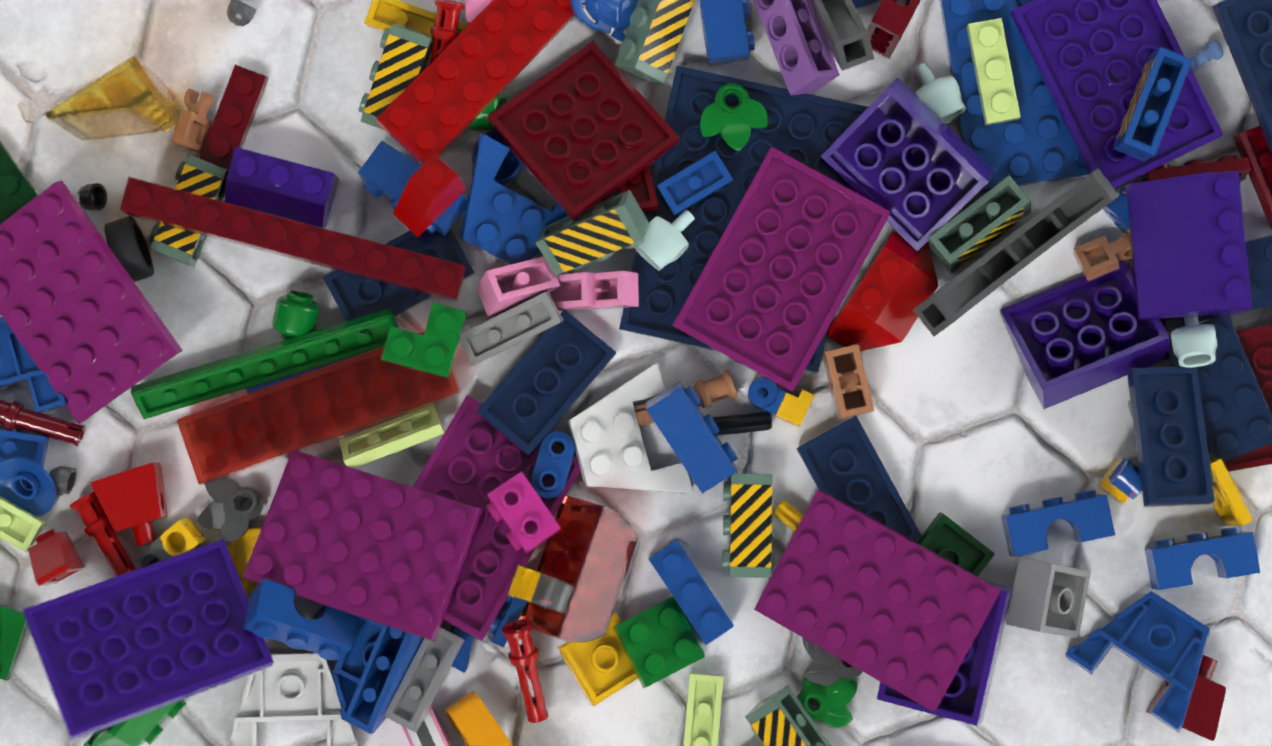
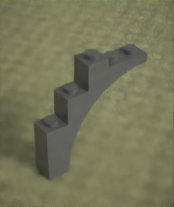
M811 0L829 49L842 71L874 59L868 31L852 0Z
M1099 168L951 279L914 308L913 311L933 337H935L1120 195Z

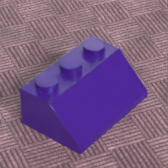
M235 147L226 179L224 202L326 229L339 178L335 173Z

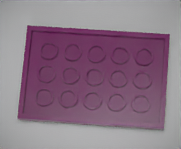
M771 147L674 322L673 327L793 392L891 212Z
M62 180L52 184L0 224V315L38 368L50 378L48 382L56 393L59 394L61 392L65 397L66 407L79 424L183 351Z
M466 395L413 488L479 508L482 511L443 619L478 640L483 641L509 596L508 593L518 565L525 567L535 551L533 549L528 554H525L521 548L516 552L505 536L509 529L503 520L496 523L487 510L486 505L490 503L487 494L521 471L531 484L541 443L528 457L481 418L476 411L482 403ZM555 445L551 446V450L555 454L564 452V450ZM574 456L563 492L554 499L540 498L553 518L581 471L578 458ZM546 475L542 478V483L546 487H551L555 484V479L551 475Z
M292 449L243 577L256 583H260L263 579L270 580L296 589L295 596L435 642L482 511L479 508Z
M819 489L754 610L935 712L1002 590Z

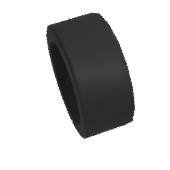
M127 216L105 224L104 231L107 244L132 280L136 282L154 275L149 248L136 220L132 216Z

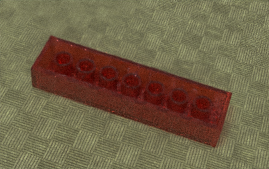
M383 346L179 418L177 423L198 484L207 485L289 456L292 453L306 450L461 395L462 392L453 366L449 378L390 363L381 360L385 347Z

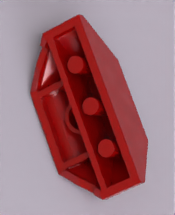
M894 229L827 330L826 336L843 347L858 344L860 351L901 343L918 318L913 309L930 297L939 286L928 242L916 251Z

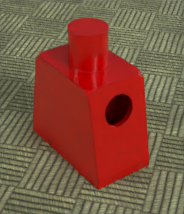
M152 462L91 482L92 488L116 532L132 529L138 547L157 540L152 522L167 517L160 463Z

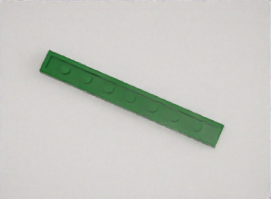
M391 308L135 385L131 387V395L144 420L385 347L390 326L398 328Z

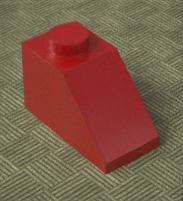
M434 153L409 178L393 215L418 238L466 188L459 175Z
M54 529L49 530L36 537L37 544L28 548L34 578L38 586L56 584L85 568L67 532L55 533Z

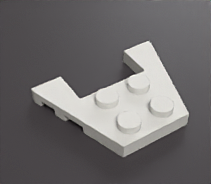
M658 364L650 366L567 421L585 487L655 492H693L688 472L682 463L653 471L649 465L633 402L655 397L665 390Z
M316 653L271 654L273 666L249 674L228 746H257V722L317 720L327 721V746H359L351 724L341 718V706L336 693L333 672L327 659L321 658Z

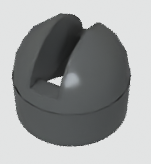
M231 0L227 8V16L233 24L244 26L251 22L257 10L239 0Z
M59 466L51 470L49 475L55 484L56 492L69 495L75 484L76 469Z

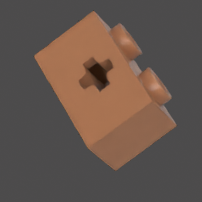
M855 344L824 352L822 359L837 419L840 420L875 411L859 345Z

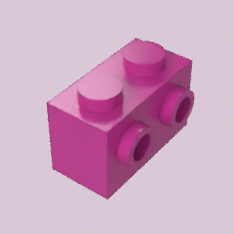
M522 471L487 494L490 503L486 505V508L496 523L503 520L509 529L505 536L516 552L522 548L525 554H528L560 532V526Z

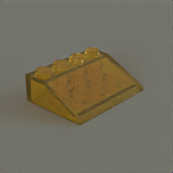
M134 55L45 112V115L49 120L83 141L154 133L159 130L165 132L176 126L182 109L164 81Z

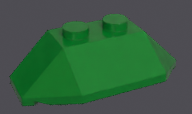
M182 699L96 731L83 746H140L145 742L150 745L163 732L164 729L160 726L168 716L174 719L187 703Z

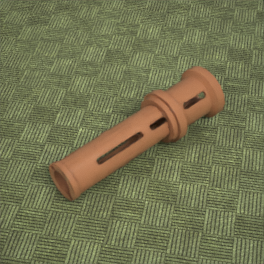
M728 369L723 371V375L706 381L702 379L696 380L697 382L692 387L701 401L697 407L702 406V408L706 407L707 409L711 407V403L728 397L738 398ZM646 404L634 407L640 427L654 422L646 410Z

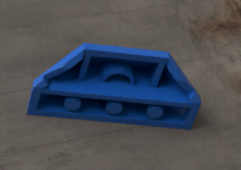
M358 617L353 646L337 661L333 670L342 720L369 734H374L387 718L384 714L424 638Z

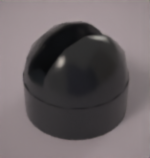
M99 183L84 185L77 193L80 200L78 203L83 209L96 211L102 210L106 206L107 192L104 186Z

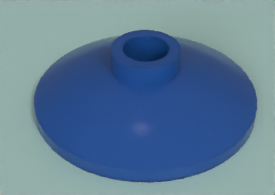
M21 456L8 457L0 462V496L36 517L45 515L53 508L57 498L56 487L49 473L41 465Z

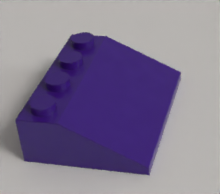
M899 78L891 83L821 155L859 195L891 212L887 222L916 251L929 241L928 238L942 228L995 174Z
M1239 171L1200 173L1126 185L1138 320L1238 315L1252 307Z
M1125 260L1119 261V269L1087 281L1085 275L1000 309V315L1029 383L1043 409L1122 378L1132 368H1146L1169 358L1170 337L1160 320H1138L1135 278Z
M988 582L1002 591L935 712L880 682L877 700L978 726L983 720L1013 588Z

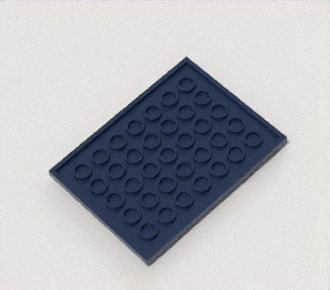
M676 66L665 122L680 139L676 146L659 157L655 162L652 180L658 209L657 211L644 213L649 223L657 216L672 223L681 213L676 216L673 215L659 192L657 185L714 151L719 155L733 181L686 209L695 219L681 232L689 243V247L677 260L667 264L659 271L636 251L632 272L638 273L639 307L623 308L619 330L714 350L674 328L673 324L770 148L773 147L856 192L821 155L868 107L811 94L790 96L788 89ZM729 83H736L744 87L749 98L760 102L767 112V127L762 129L751 128L749 140L741 151H735L730 148L723 140L721 133L704 138L700 130L701 116L704 109L715 102L718 90ZM730 95L725 99L726 104L730 107L738 104V98L734 95ZM827 331L808 363L806 371L818 373Z

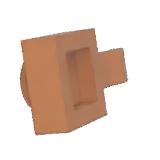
M188 89L184 96V103L188 111L181 110L172 142L191 151L201 153L212 122L206 119V116L212 106L213 96L206 92H201L200 99L197 102L199 92Z
M1130 234L1122 236L1111 243L1107 241L1104 235L1073 248L1074 256L1087 281L1119 269L1118 260L1133 258Z

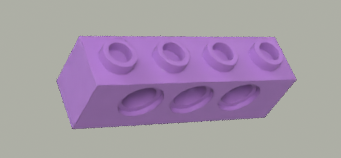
M754 0L790 96L815 93L840 75L811 0Z

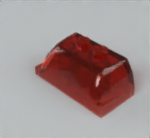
M566 495L555 517L556 522L561 528L560 532L547 540L537 572L567 582L568 585L575 587L569 598L566 613H562L527 602L520 619L530 620L534 630L567 642H589L604 636L607 632L625 576L629 570L638 536L629 521L615 510Z

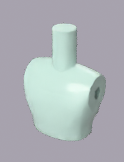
M922 63L914 69L923 84L914 94L945 124L955 120L961 113L965 112L966 107L962 101V94L953 76L935 79L926 63Z
M684 210L672 223L661 217H655L649 223L643 242L635 247L636 251L650 265L660 271L664 266L682 256L689 247V243L681 232L695 219L689 211Z
M1184 317L1185 327L1170 332L1173 351L1178 358L1179 365L1193 368L1213 363L1216 359L1215 352L1217 349L1215 326L1199 324L1198 317Z

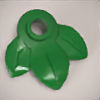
M729 83L718 90L715 102L704 109L700 122L701 134L704 138H708L721 133L723 140L730 148L735 151H741L749 140L751 128L762 129L767 127V112L760 102L749 98L744 87L736 83ZM730 95L738 98V104L734 107L726 104L725 99Z
M803 677V691L797 695V698L814 722L821 721L830 728H840L853 720L852 714L846 705L855 696L858 683L855 679L847 680L840 678L832 685L822 686L814 684ZM810 698L815 699L818 703L816 711L808 708L807 702Z

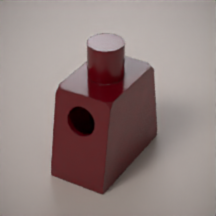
M882 0L867 28L873 51L890 59L921 0Z
M1203 655L1182 728L1214 741L1226 694V687L1211 680L1218 661ZM1164 681L1146 710L1147 713L1152 715L1153 709L1171 686L1166 681Z

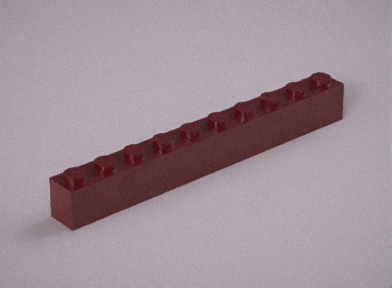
M128 177L120 206V211L129 216L458 302L466 272V266L132 177Z

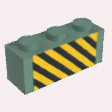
M638 0L637 6L631 15L630 25L624 41L619 47V55L614 66L643 81L665 83L695 0Z
M392 24L391 29H385L380 42V48L384 49L380 62H374L369 76V80L373 81L370 93H365L360 102L359 112L363 113L360 122L382 129L376 123V118L426 69L432 52L434 37L401 24Z
M189 155L187 161H182L176 171L175 179L178 182L175 189L222 201L229 171ZM156 223L149 238V242L152 243L150 249L195 267L207 236Z
M1009 175L928 238L930 250L952 274L1031 213V200Z
M628 190L596 204L574 221L568 216L542 227L535 243L555 276L564 272L571 274L595 259L603 261L619 249L624 247L632 249L638 246L644 240L649 222L633 194Z
M733 474L730 476V481L723 482V501H730L729 515H723V535H729V549H723L722 570H729V577L771 578L772 475Z
M788 685L759 702L745 716L753 732L759 736L765 746H831Z

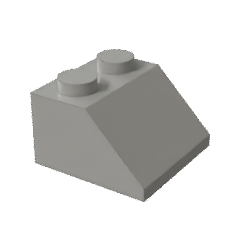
M1018 557L1017 567L1014 571V584L1007 611L1006 625L1079 638L1091 571Z

